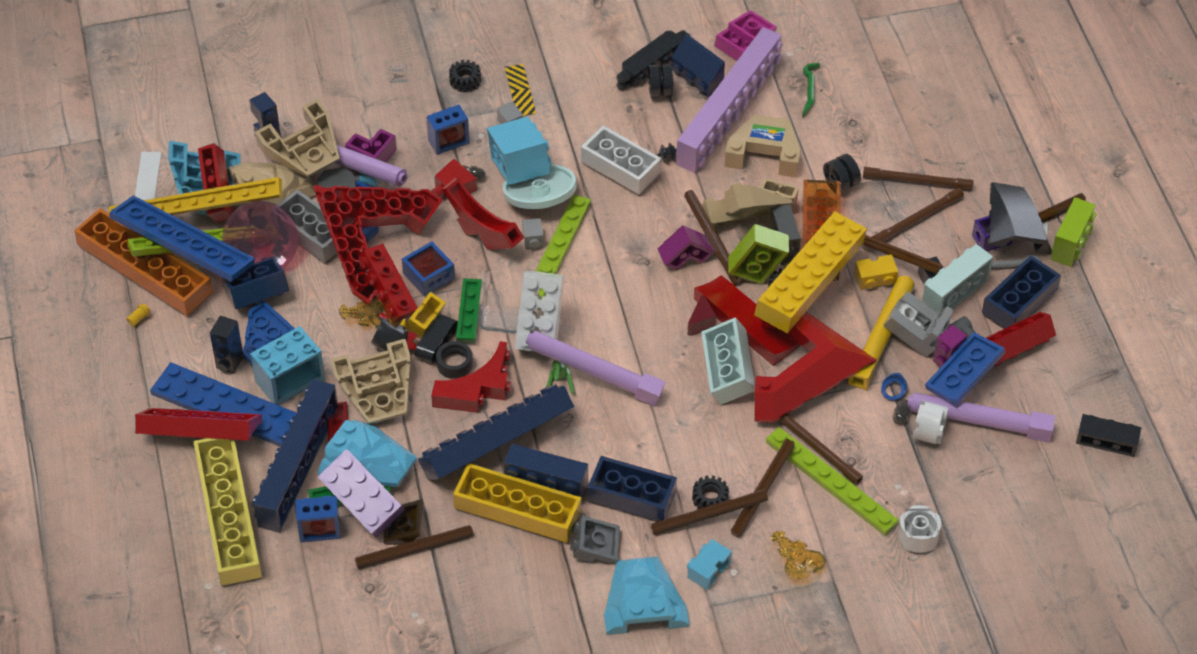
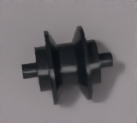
M668 143L666 148L661 145L657 156L661 157L665 163L668 158L674 161L677 149L671 143Z

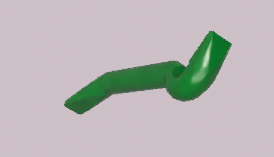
M810 63L803 68V73L807 77V102L802 117L809 112L814 104L815 76L811 71L819 69L820 63Z

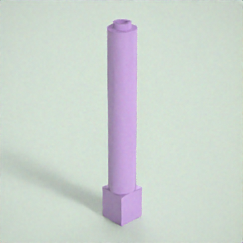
M336 145L340 160L335 162V164L397 187H401L406 183L408 176L405 169Z
M534 331L533 334L529 333L525 342L528 344L527 349L634 393V398L652 406H656L666 383L646 373L641 376L537 331Z
M916 392L913 393V396L909 395L907 407H911V412L918 413L923 400L949 408L947 419L1027 434L1026 438L1049 443L1051 441L1055 415L1034 411L1029 415L962 401L956 406L941 397Z

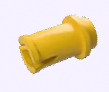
M139 304L137 309L126 317V320L132 327H135L145 316H149L151 310L146 304Z

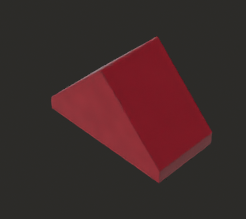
M701 295L688 322L687 335L689 336L716 326V315L705 296Z

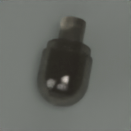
M463 165L465 169L476 177L478 183L485 180L486 173L482 168Z
M901 399L900 405H897L894 409L893 421L897 425H904L908 421L910 409L907 407V399Z

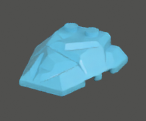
M169 141L168 161L178 194L204 190L199 154L187 151L188 144ZM224 151L230 186L234 184L228 167L240 164L241 154ZM204 210V211H198V212H192V213L207 215L206 210Z
M345 420L325 447V457L321 461L318 476L348 449L382 486L398 487L416 463L417 456L376 426L359 420Z
M658 556L617 560L604 612L606 635L627 633V624L667 620L668 629L689 627L687 607Z

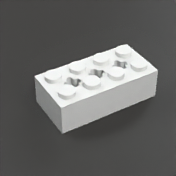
M604 125L581 146V162L638 195L661 173L660 157Z
M530 270L524 272L515 349L532 351L527 349L528 344L525 342L529 333L533 334L536 327H539L542 334L557 340L565 275ZM544 289L543 292H546V295L543 297L538 294V291ZM541 308V311H544V314L541 316L536 313V310Z

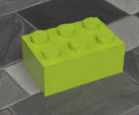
M1074 197L1055 236L1050 260L1072 267L1074 261L1079 260L1082 252L1080 249L1085 248L1088 240L1087 235H1091L1094 228L1092 223H1094L1097 213L1094 212L1096 204Z
M754 224L728 256V274L762 285L789 253V235Z

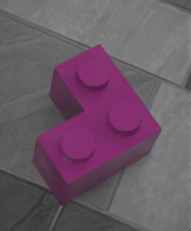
M380 128L372 139L369 140L355 133L347 141L345 148L387 162L397 151L396 135Z
M684 225L678 228L674 234L657 248L664 265L678 270L689 259L703 263L715 252L706 235Z
M951 325L937 337L933 362L941 368L966 341L967 335L954 325Z

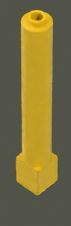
M899 276L863 348V351L874 357L876 362L872 365L864 366L860 369V372L850 377L848 385L867 390L873 378L875 367L892 334L883 325L897 301L907 291L912 293L915 283L911 277Z

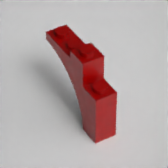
M454 178L442 188L459 216L457 221L466 235L478 234L487 250L512 249L524 239L515 222L503 220L485 209L467 191L459 178Z
M500 341L492 358L477 371L457 379L435 380L431 394L432 407L478 413L480 406L484 404L485 398L505 401L506 394L510 393L511 382L508 381L507 365H505L506 361L509 362L511 355L507 342Z

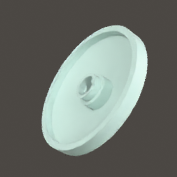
M551 164L549 166L550 174L508 185L505 180L503 183L504 198L511 205L524 209H542L555 206L566 201L574 194L577 187L576 177L570 169Z

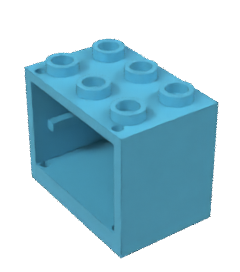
M528 116L487 128L491 159L508 185L550 174L549 166H551V160L547 154L549 144L547 140L543 139L541 131L537 130L536 124L532 123Z
M301 326L250 353L255 382L274 404L280 405L306 390L307 386H310L313 379L318 381L325 380L321 350Z

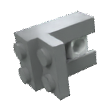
M907 291L897 301L883 326L920 354L927 357L931 353H935L937 337L949 327L952 320L950 316L953 310L947 306L938 314Z

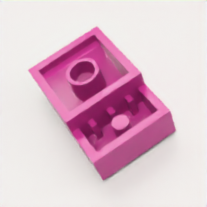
M750 10L729 22L728 28L716 35L714 46L738 61L763 27L775 32L777 26Z

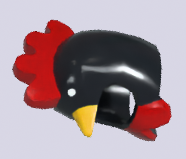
M384 313L379 314L378 318L381 323L371 341L375 347L381 351H388L386 344L405 339L408 350L416 349V344L413 340L418 336L414 332H408L405 319L402 320L398 327H394L389 323L387 315Z

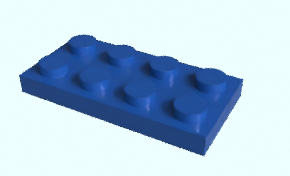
M973 332L925 384L926 389L957 406L1005 354V348Z

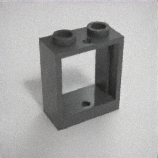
M780 205L772 207L770 229L789 235V253L780 263V265L789 264L800 252L801 237L791 206Z

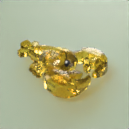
M376 295L368 305L363 301L357 302V306L347 308L345 304L341 305L339 315L342 319H346L348 316L359 319L358 324L369 327V323H372L378 329L381 323L378 316L385 311V308ZM391 319L388 320L389 323L395 327L396 323L393 324Z
M784 531L772 533L771 541L779 543L780 549H778V553L782 558L787 559L784 570L788 576L795 579L809 577L812 572L807 571L805 567L806 559H809L810 569L816 566L813 569V573H818L824 568L826 559L823 554L815 550H806L807 544L801 540L795 542L786 538Z

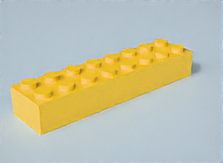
M834 211L757 301L754 315L788 333L863 245L867 228Z

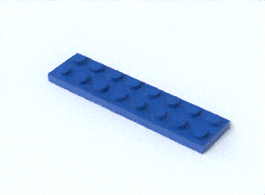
M134 195L109 213L110 219L230 282L254 265L255 258Z
M172 362L169 363L150 389L151 395L188 410L262 414V422L255 428L252 436L279 447L282 445L284 433L289 431L292 417H295L297 412Z

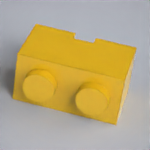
M886 255L877 257V260L871 261L870 258L855 261L854 274L860 290L872 289L874 287L895 284L898 277V269L893 256Z
M430 292L420 307L410 317L406 329L416 333L422 339L437 315L443 312L446 302Z

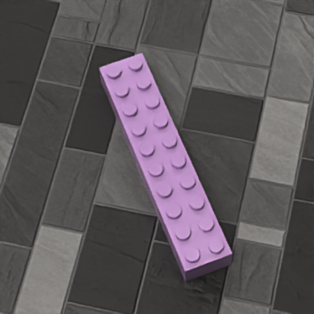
M764 27L760 30L677 140V166L694 173L697 172L699 167H703L708 155L711 156L714 147L721 143L725 132H729L732 123L738 120L740 112L746 109L749 100L755 97L757 89L763 86L766 77L770 76L775 65L780 63L782 58L780 51L783 46L781 34Z

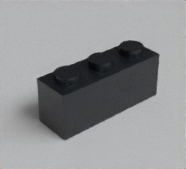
M220 315L210 331L215 364L217 369L234 374L243 359L238 321Z
M1082 414L1076 444L1135 457L1142 427L1094 415Z

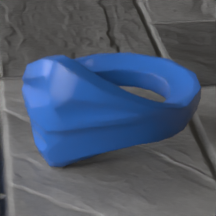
M892 373L882 382L881 393L889 401L900 400L907 391V381L901 373ZM892 383L901 385L899 395L889 396L886 393L888 385Z

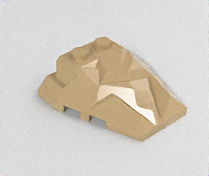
M242 163L228 167L233 184L276 177L282 179V197L245 203L247 211L248 208L253 207L251 217L264 215L267 218V224L272 223L271 209L297 189L310 199L316 196L310 177H306L280 163Z
M405 339L386 344L388 351L350 361L349 354L330 359L335 379L369 425L407 414L411 357Z

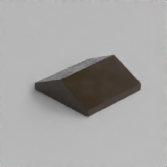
M421 499L402 504L405 511L384 530L383 543L385 545L404 544L414 541L421 535L423 501Z

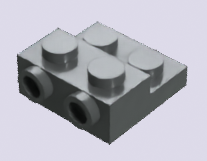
M582 515L578 522H574L572 527V534H575V539L572 540L570 545V551H574L573 558L591 563L594 559L614 564L617 561L620 526Z

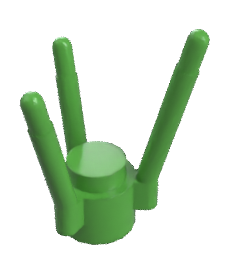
M554 360L546 387H551L553 378L555 381H558V379H563L567 376L571 394H574L571 370L568 369V365Z

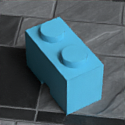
M711 539L707 545L704 544L701 547L698 556L689 561L687 565V578L708 590L717 580L715 575L718 572L723 573L731 563L732 551Z

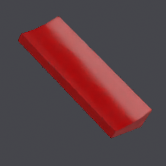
M722 275L704 285L694 287V300L698 302L701 295L705 296L716 318L721 323L736 317L746 329L748 345L772 366L779 363L801 346L790 333H786L778 328H762L761 319L754 315L757 304Z
M148 408L135 414V434L249 441L255 428L262 422V414Z

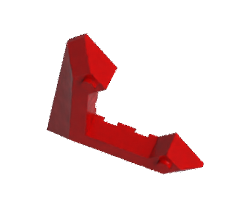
M321 185L313 186L351 292L368 305L376 295V291L373 285L369 283L365 270L359 264L358 257L364 250L368 249L366 238L361 228L403 224L419 235L443 199L429 189H421L419 191L411 190L410 188L389 190L382 187L348 188V186H332L328 188L321 187Z
M805 312L788 333L794 337L798 344L804 349L807 348L810 352L776 377L756 376L754 421L772 423L778 421L785 413L795 411L803 406V403L807 400L815 399L840 384L842 380L848 379L860 372V369L864 366L872 365L876 362V359L808 312ZM761 319L762 328H777Z

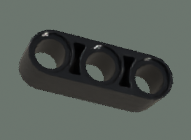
M438 314L415 349V357L432 364L435 363L437 350L444 343L450 341L457 330L458 321Z

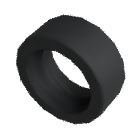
M459 341L444 343L436 352L438 371L448 378H461L467 375L473 367V355L470 347ZM451 354H460L466 358V361L457 366H450L444 363L443 359Z

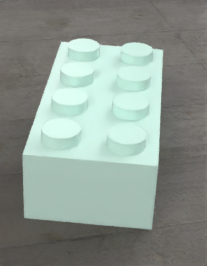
M977 244L972 248L966 249L963 255L958 259H953L949 266L945 269L942 268L935 277L925 282L922 302L938 314L947 306L953 310L989 281L993 256Z
M735 317L702 331L710 393L722 405L754 392L755 382L746 329Z

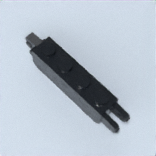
M685 30L678 33L666 31L622 62V71L617 75L618 82L616 87L619 90H626L630 86L635 88L640 83H643L648 78V66L658 65L660 70L662 64H669L684 36L690 34Z

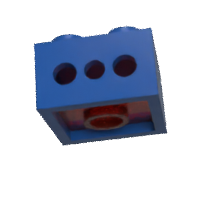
M460 104L426 116L428 141L436 155L470 143L468 117Z
M433 241L401 259L403 274L423 296L455 279L454 263Z
M336 496L295 500L300 543L341 539Z

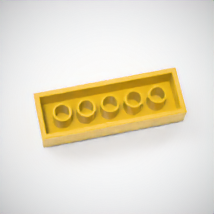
M470 463L467 464L453 493L454 508L566 543H568L572 534L573 524L577 522L581 513V497Z

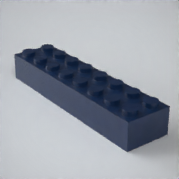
M313 379L310 386L306 387L304 399L298 404L297 414L290 421L289 431L284 433L282 445L276 450L275 460L268 467L267 477L261 481L260 491L253 498L254 518H256L259 528L281 533L328 432V419L332 414L333 420L338 409L336 387L334 384Z
M556 384L551 387L547 386L541 389L540 393L524 398V403L510 405L506 408L507 412L495 413L490 416L491 420L480 421L474 424V429L463 430L457 433V438L446 439L440 442V447L429 448L423 451V456L417 459L427 479H440L575 407L565 386L557 387Z

